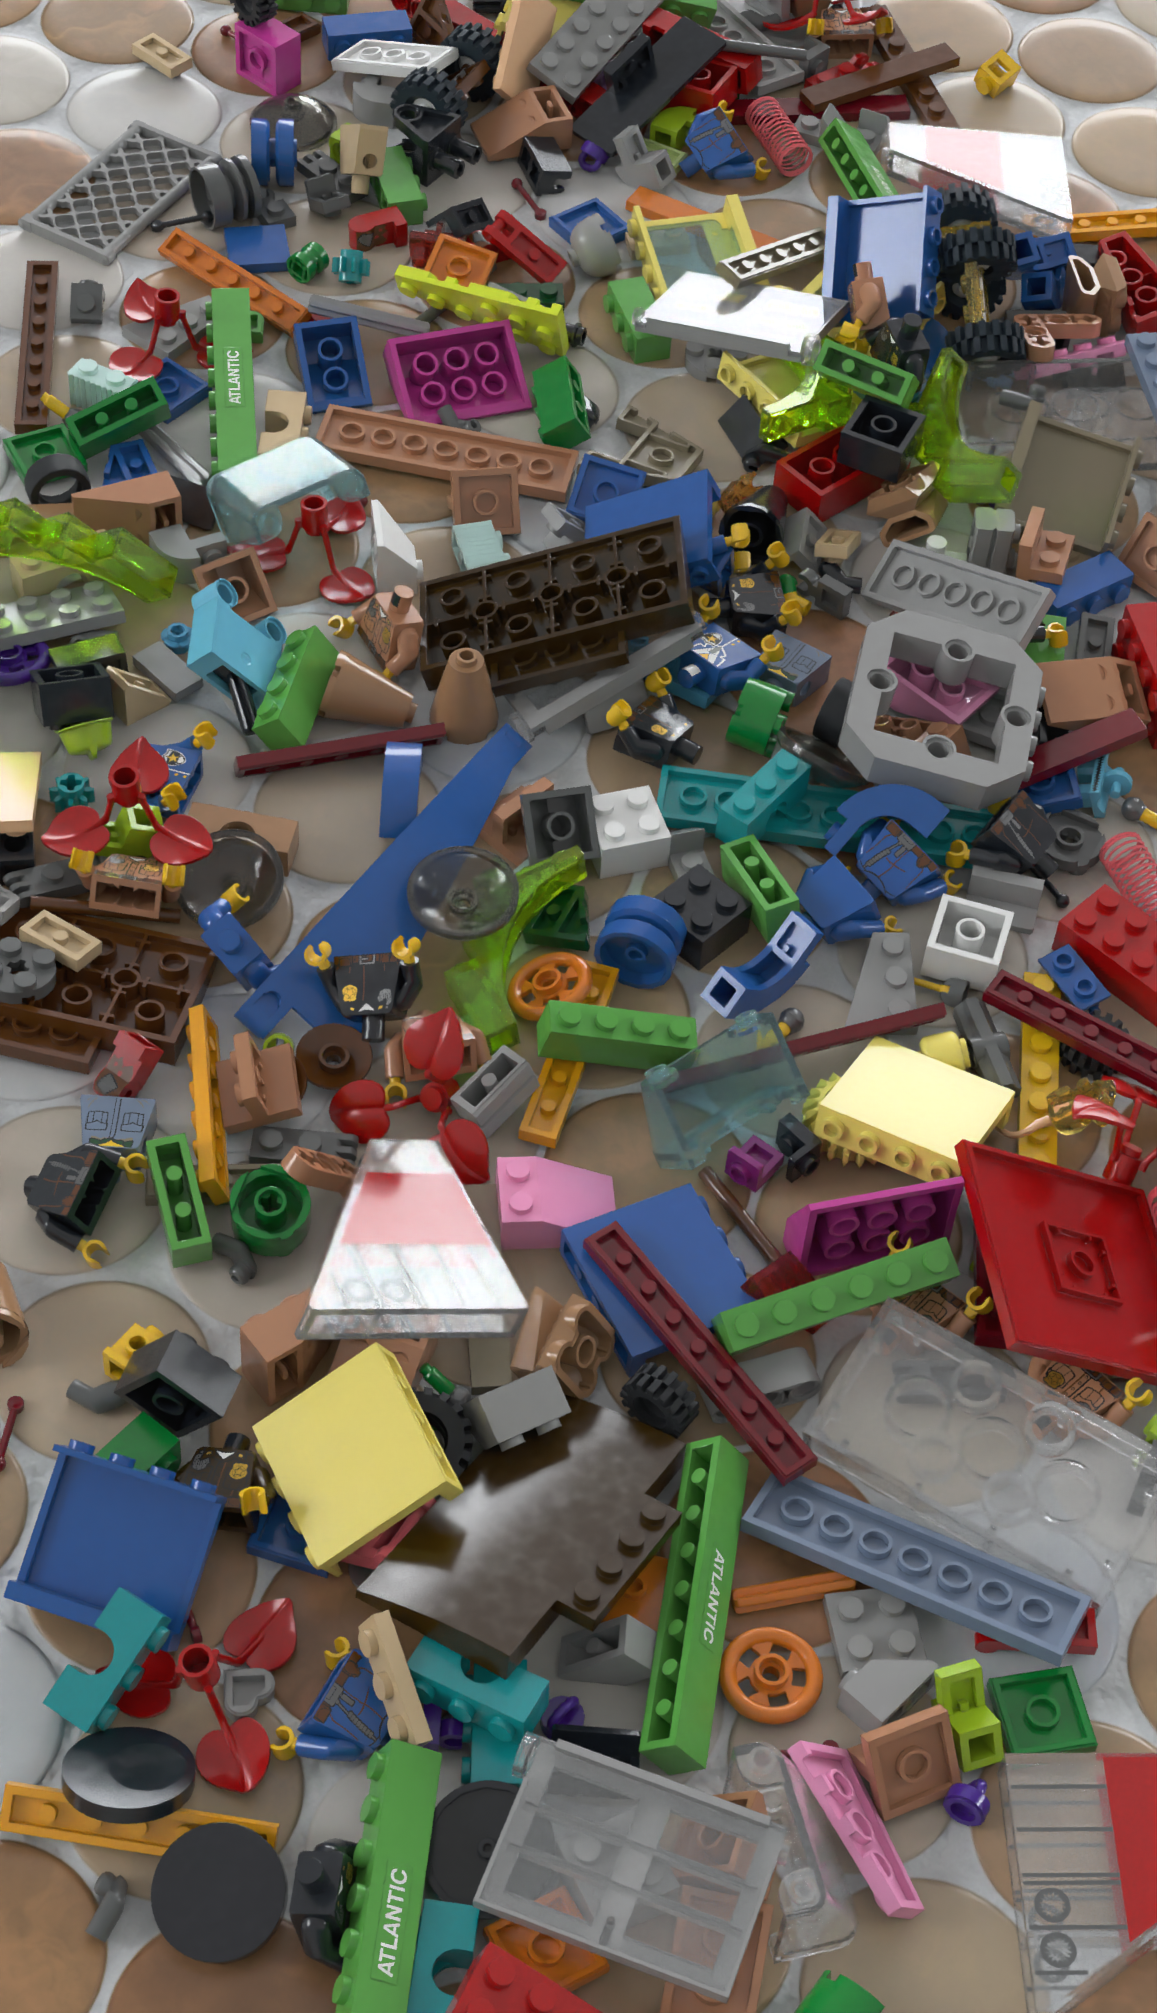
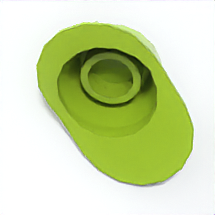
M103 718L85 723H70L71 727L54 730V732L59 734L70 755H87L92 761L97 759V752L112 744L111 721L113 718Z

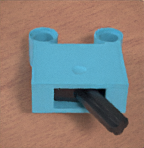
M220 578L192 596L191 602L194 614L187 667L233 701L242 733L245 736L255 735L252 727L257 717V710L263 702L267 692V685L272 680L276 670V663L281 657L282 645L287 639V633L282 623L275 617L269 616L252 626L231 610L238 603L237 592L228 580Z

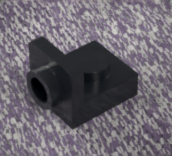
M789 1112L778 1122L775 1143L786 1157H789L786 1179L793 1183L802 1175L807 1177L817 1169L820 1164L819 1157L822 1141Z

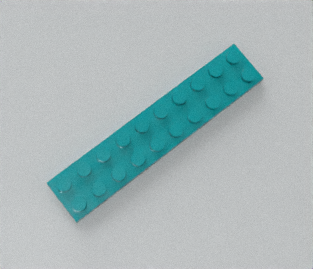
M662 764L656 803L667 827L677 829L704 828L706 833L715 834L719 807L752 776ZM808 784L806 796L787 814L782 813L776 808L774 809L767 821L765 835L759 840L825 849L824 846L828 841L823 836L836 821L842 825L846 821L836 810L843 802L860 791ZM942 803L950 812L926 840L905 822L901 821L899 826L936 864L948 866L945 862L946 852L950 851L951 843L955 840H962L967 844L968 849L971 850L973 846L970 843L994 815L988 809L983 808L977 811L955 804ZM879 818L873 819L861 826L840 851L856 853L861 833ZM966 860V863L960 868L973 869V865L969 863V860Z

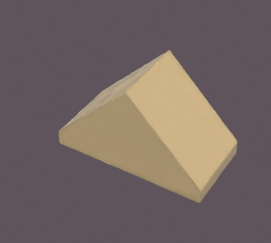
M109 665L106 668L110 676L114 713L126 726L168 706L172 701L152 679Z

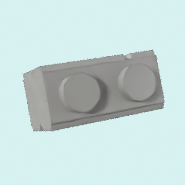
M977 507L975 509L966 550V562L1006 574L1007 568H1013L1015 548H1012V544L1019 543L1021 524H1015V512L1012 509L997 508V510L989 507Z
M503 1045L492 1056V1059L488 1060L450 1100L457 1110L460 1119H466L477 1124L485 1134L486 1139H488L540 1084L530 1064L510 1048Z

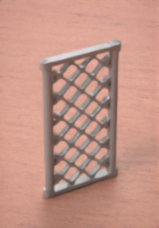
M135 120L128 126V130L36 209L30 214L26 213L18 220V225L23 230L32 232L103 265H109L116 258L118 252L190 189L189 174L175 175L172 170L188 169L190 171L194 166L209 162L219 165V161L223 158L213 151ZM160 146L162 150L148 152L144 150V147ZM126 147L139 148L141 152L126 154L123 150ZM184 156L186 160L171 162L168 158ZM163 158L165 163L149 164L147 160ZM141 160L144 162V165L140 166L127 165L129 161ZM109 162L122 163L124 167L109 169L106 167V164ZM167 171L169 175L154 177L151 173ZM146 173L148 178L132 179L130 175ZM119 175L127 177V180L111 181L109 179L111 176ZM93 176L105 178L106 182L91 184L88 180ZM169 183L173 186L169 191L155 188V185ZM150 186L152 190L136 192L134 187ZM129 188L131 193L114 194L113 190ZM107 190L110 193L107 196L95 197L92 195L94 191ZM78 192L87 193L89 197L73 199L70 195ZM154 199L156 203L152 206L140 205L138 200ZM133 201L135 205L118 207L116 203ZM111 203L113 205L111 209L98 210L95 207L97 204ZM91 206L92 210L76 212L74 207ZM56 207L69 208L71 212L54 214L53 210ZM136 214L138 219L135 221L122 220L120 216ZM114 216L117 218L115 222L101 223L99 221L101 217ZM82 219H94L96 223L89 225H79L77 221ZM72 221L74 226L60 228L56 226V223ZM45 223H50L53 225V227H50ZM114 229L121 232L117 237L104 236L102 233L105 230ZM98 232L99 237L82 238L81 234ZM69 234H75L78 236V238L73 237ZM94 245H101L103 249L96 247Z

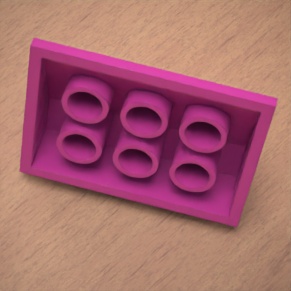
M509 319L387 340L383 351V358L390 385L404 418L443 425L437 411L448 404H451L458 419L462 420L479 419L532 409Z
M959 1176L806 1205L788 1217L786 1221L783 1243L793 1270L800 1278L848 1270L883 1258V1256H888L890 1253L887 1239L891 1232L895 1230L899 1231L898 1237L894 1241V1248L898 1250L906 1246L909 1237L913 1240V1247L943 1237H947L949 1243L965 1184L963 1177Z

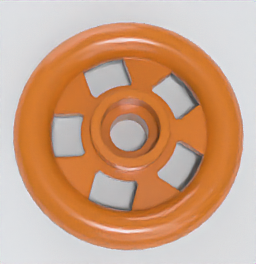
M551 952L538 956L524 964L512 977L507 989L508 1004L519 1017L530 1021H539L546 1007L545 1003H548L549 1000L582 1003L592 987V969L585 959L570 952ZM559 966L569 967L564 974L557 970ZM578 981L573 990H568L569 982ZM533 993L535 1000L525 1003L523 998Z
M758 1627L738 1635L726 1647L721 1658L719 1682L725 1698L741 1715L758 1723L779 1725L793 1722L813 1708L822 1691L823 1671L816 1652L803 1638L782 1628ZM773 1645L781 1646L791 1651L788 1660H785L778 1654L770 1653ZM750 1649L759 1657L753 1661L750 1667H747L739 1659ZM792 1671L805 1672L806 1682L804 1687L791 1685L793 1680ZM771 1673L774 1674L778 1680L769 1681L763 1678V1675ZM746 1679L749 1680L752 1688L757 1692L750 1697H747L738 1685ZM786 1695L788 1704L777 1707L770 1706L768 1697Z

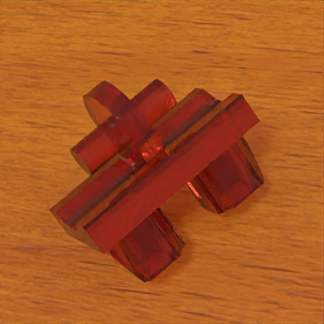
M438 222L435 231L427 229L424 232L410 230L409 251L413 267L425 268L440 233L454 237L452 233L445 232L444 223ZM454 237V238H457V239H460V240H463V241H464V238Z

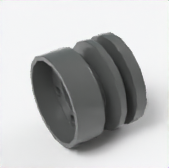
M238 154L230 159L224 158L220 160L218 166L213 162H209L190 169L189 188L197 215H201L206 210H210L214 215L211 222L201 221L206 229L214 230L228 226L232 223V219L242 222L247 218L253 219L261 215L262 195L256 173L246 156Z

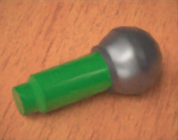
M426 1362L420 1367L419 1372L423 1375V1379L440 1395L442 1391L450 1395V1401L453 1404L458 1402L460 1405H463L471 1400V1394L466 1387L450 1382L435 1366H431Z

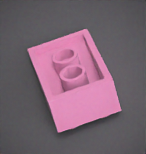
M889 657L887 669L895 673L898 678V685L890 708L902 714L932 722L943 721L948 724L962 725L994 697L1000 689L996 685L966 678L965 682L961 685H946L935 677L933 668Z
M537 1156L497 1157L495 1184L497 1188L502 1250L560 1248L562 1229L616 1210L613 1179L611 1176Z

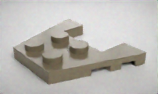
M628 405L617 418L616 429L640 437L621 460L593 450H589L586 454L647 472L644 486L650 487L691 474L702 461L704 449L674 431L670 432L669 435L658 428V421L651 417L647 418V420L638 416L637 408ZM583 458L578 462L577 472H576L577 475H578V472H579V469H580V466H581V463H582Z

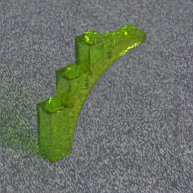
M776 324L775 328L804 335L809 331ZM826 335L800 363L783 360L796 374L800 385L794 392L782 400L762 408L758 436L760 439L768 443L813 427L826 432L847 424L852 395L848 393V388L820 377L813 370L825 339L841 344L840 342ZM791 342L790 349H792L797 343Z
M952 347L942 348L919 402L910 403L908 408L909 410L926 415L922 440L914 458L920 464L931 460L940 464L932 486L949 503H1011L1023 474L1006 456L984 454L969 448L964 442L959 425V401L962 384L969 365Z
M16 497L0 502V556L30 558L77 569L104 579L128 591L145 603L171 597L179 568L123 527L97 533L69 512L45 519Z
M578 845L559 851L552 857L534 865H528L514 874H511L507 866L503 865L494 870H488L472 879L476 901L484 914L473 916L466 922L458 925L462 947L470 960L458 963L452 969L443 973L449 997L464 1022L483 1032V1037L486 1038L491 1056L503 1045L511 1048L520 1043L517 1021L506 1000L507 970L513 949L527 924L543 906L563 890L587 877L584 854Z

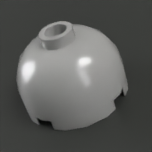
M599 213L586 217L577 223L570 236L572 249L567 250L574 268L580 266L586 274L593 277H604L622 270V266L619 265L622 262L617 246L610 231L606 232V230L601 229L600 225L605 222Z

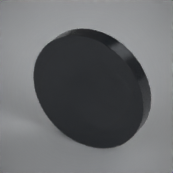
M143 1727L110 1728L84 1737L69 1749L62 1762L61 1786L67 1801L86 1816L117 1824L144 1823L172 1814L190 1799L195 1788L196 1763L190 1749L170 1734Z
M476 1781L455 1789L435 1807L426 1877L432 1889L442 1901L473 1905V1899L517 1796L519 1787L502 1781ZM535 1817L523 1846L555 1857V1839L550 1822ZM518 1858L504 1892L533 1902L545 1888L552 1871ZM479 1911V1919L500 1918L485 1911Z
M216 1822L198 1826L175 1840L160 1859L151 1886L152 1911L156 1924L164 1938L176 1950L187 1957L208 1964L237 1962L260 1950L269 1942L279 1928L288 1902L287 1875L275 1849L253 1830L242 1825L227 1822Z

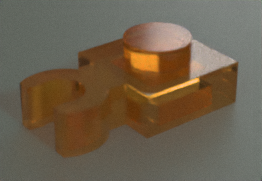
M755 471L743 474L739 480L732 481L722 492L721 500L718 501V504L724 514L729 508L764 487L763 485L753 487L752 481L757 475Z

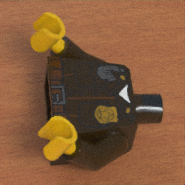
M229 1433L223 1448L203 1446L197 1449L191 1461H188L176 1472L174 1481L190 1486L192 1478L216 1485L215 1494L227 1498L217 1530L256 1533L259 1514H268V1507L275 1502L277 1492L273 1486L269 1471L261 1467L256 1453L249 1451L250 1439L241 1433Z

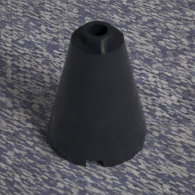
M766 485L729 508L720 520L718 533L719 535L723 534L724 537L731 536V526L733 524L746 523L750 530L749 545L745 548L729 547L733 548L734 552L749 551L751 553V565H756L762 559H769L767 548L773 542L780 541L783 544L788 506L785 492L777 486Z

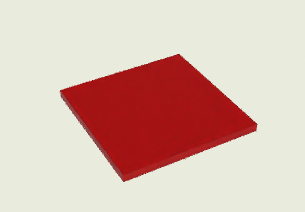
M966 1139L959 1141L954 1148L961 1175L965 1182L964 1187L1007 1350L1129 1380L1140 1378L1143 1383L1157 1386V1231L1144 1190Z

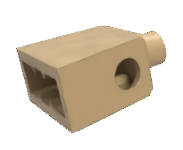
M368 124L341 125L340 173L352 175L351 193L369 195L370 177L382 176L388 127Z

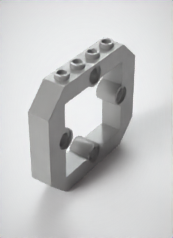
M908 610L867 625L859 650L838 747L867 781L881 785L900 784L915 787L932 795L937 800L978 811L1016 795L1021 782H1028L1034 762L1029 761L1028 757L1033 756L1038 737L1032 734L1037 732L1042 717V712L1037 711V707L1041 708L1046 693V688L1041 687L1043 671L1014 639ZM889 657L933 668L935 677L946 685H961L965 682L966 678L1007 688L1004 707L999 714L991 735L992 742L996 746L994 762L958 753L954 742L943 735H929L921 743L874 730L876 716L888 712L898 685V678L895 673L887 669Z

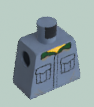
M775 630L772 635L775 637L776 645L782 642L784 657L778 662L769 661L767 663L768 669L759 679L796 693L791 706L796 707L827 682L832 656L781 631Z
M81 1094L82 1145L94 1143L121 1152V1157L126 1158L130 1154L140 1153L146 1158V1141L153 1139L158 1123L156 1099ZM136 1167V1168H134V1169H132V1170H138V1171H139V1170H141L142 1167ZM120 1174V1176H119V1178H118L116 1184L120 1182L121 1174Z

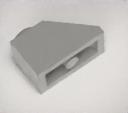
M625 1614L600 1623L593 1632L585 1628L565 1635L561 1638L558 1677L563 1680L627 1686L648 1679L651 1675L657 1632L629 1614Z
M871 1659L860 1670L854 1667L843 1677L838 1686L841 1689L837 1708L865 1733L897 1721L933 1687L935 1682L934 1670L939 1669L940 1666L933 1660Z

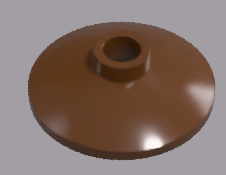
M330 1023L314 1027L303 1035L296 1048V1057L306 1070L308 1082L322 1089L340 1090L353 1081L364 1079L372 1066L373 1054L369 1042L362 1041V1033L344 1024ZM332 1061H335V1062H338L339 1064H338V1065H331V1064H328V1063H329V1062H332Z

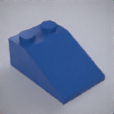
M357 316L295 323L293 341L303 390L307 392V406H312L313 408L312 414L326 413L329 404L350 408L372 406Z

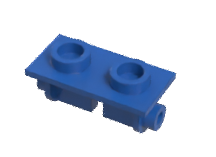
M1070 944L1038 959L1039 964L1072 1005L1081 1010H1088L1090 1015H1093L1094 1009L1101 1010L1098 1007L1099 1003L1111 997V994Z

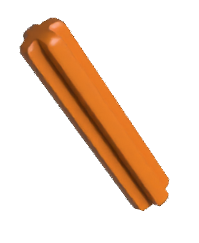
M828 1571L735 1588L731 1592V1603L735 1613L743 1614L823 1599L824 1594L855 1591L857 1584L856 1580L836 1571Z

